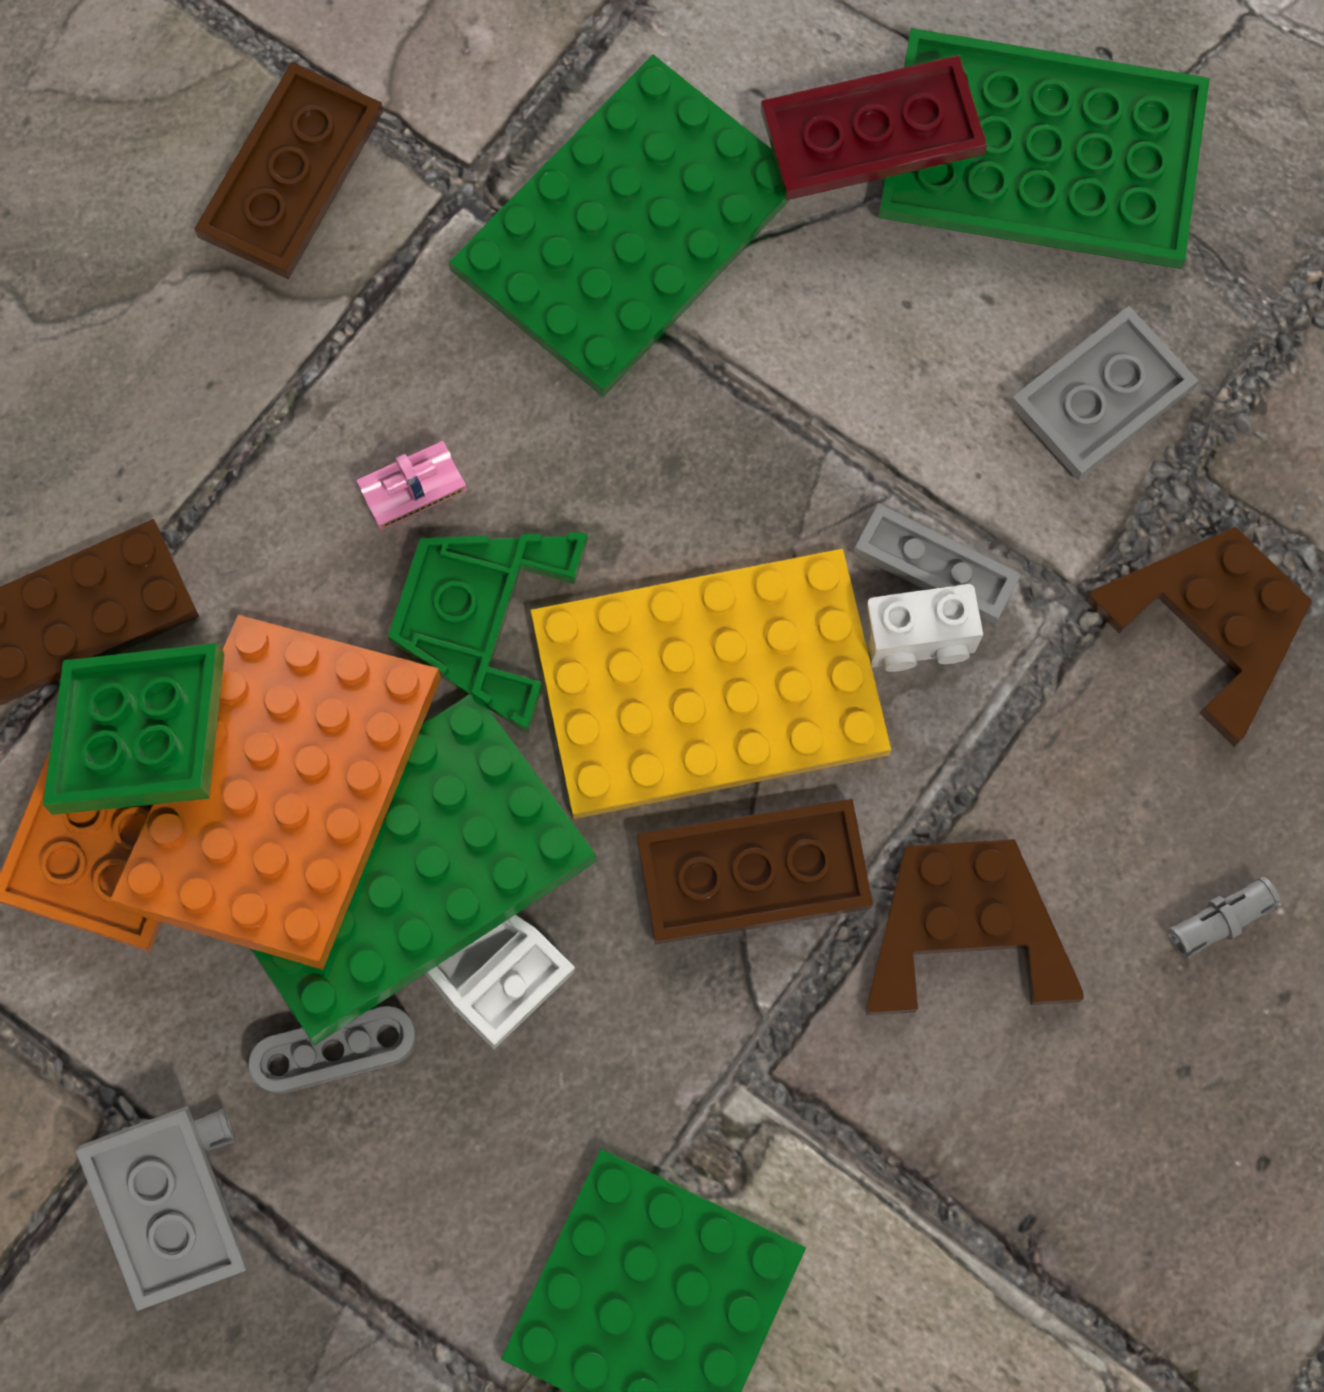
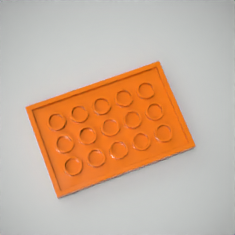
M238 615L222 649L225 656L209 799L152 805L110 901L115 909L323 970L435 695L441 676L439 669L432 666Z

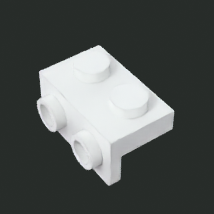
M971 584L873 597L867 603L871 626L867 650L871 667L884 666L888 672L911 669L917 665V661L937 658L939 664H954L965 661L970 657V653H975L983 637L975 588Z

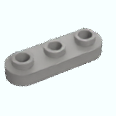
M390 1006L368 1010L315 1046L302 1028L264 1038L257 1043L250 1054L249 1072L254 1082L269 1093L285 1094L404 1061L415 1047L416 1029L410 1017L402 1010ZM386 1028H394L399 1033L398 1041L391 1047H384L379 1044V1034ZM339 1042L343 1044L344 1054L339 1060L328 1061L325 1059L324 1051L330 1043ZM280 1056L288 1058V1071L281 1076L272 1075L270 1071L271 1062Z

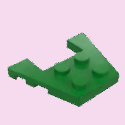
M567 532L568 536L541 537V533L521 534L520 538L489 539L488 535L420 538L388 634L389 642L421 664L438 668L443 679L467 695L472 694L484 702L488 709L519 730L529 733L542 692V682L490 668L520 572L524 570L575 585L587 546L588 534Z

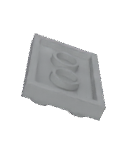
M1128 306L1015 394L1009 405L1079 481L1196 387L1199 380L1137 313Z
M188 1106L85 1143L77 1148V1156L137 1311L246 1271L248 1267L246 1257Z

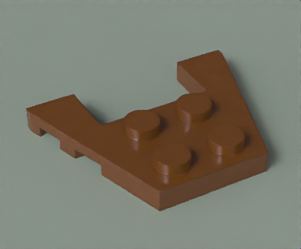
M1233 527L1094 589L1085 601L1120 634L1156 599H1160L1237 675L1200 711V714L1235 747L1245 737L1312 600L1239 529Z
M1015 839L910 845L905 847L866 1004V1016L915 1013L918 1010L913 955L1024 948L1031 1005L1081 1002L1084 999L1083 989Z

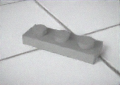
M880 503L877 504L853 551L854 555L924 590L965 584L973 585L980 618L996 625L1021 576V573Z

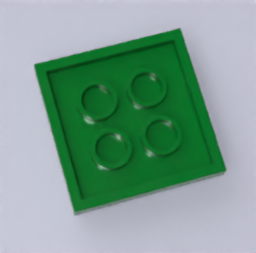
M212 643L63 661L43 798V806L51 815L209 799L225 656L219 645Z

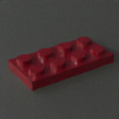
M959 55L761 100V114L786 201L985 155L987 148L985 136Z

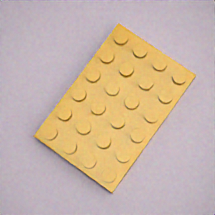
M843 549L531 610L573 819L889 756L891 753L889 737Z

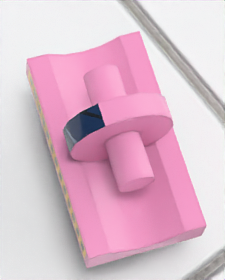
M444 441L408 457L406 454L396 457L395 463L356 480L380 531L467 491L466 484L458 472Z

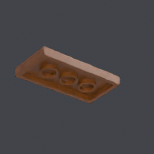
M291 62L195 227L197 237L289 279L383 114L382 102Z
M154 519L0 587V705H4L61 679L62 665L65 660L115 655L199 617Z
M853 799L637 834L655 945L868 910L873 906Z

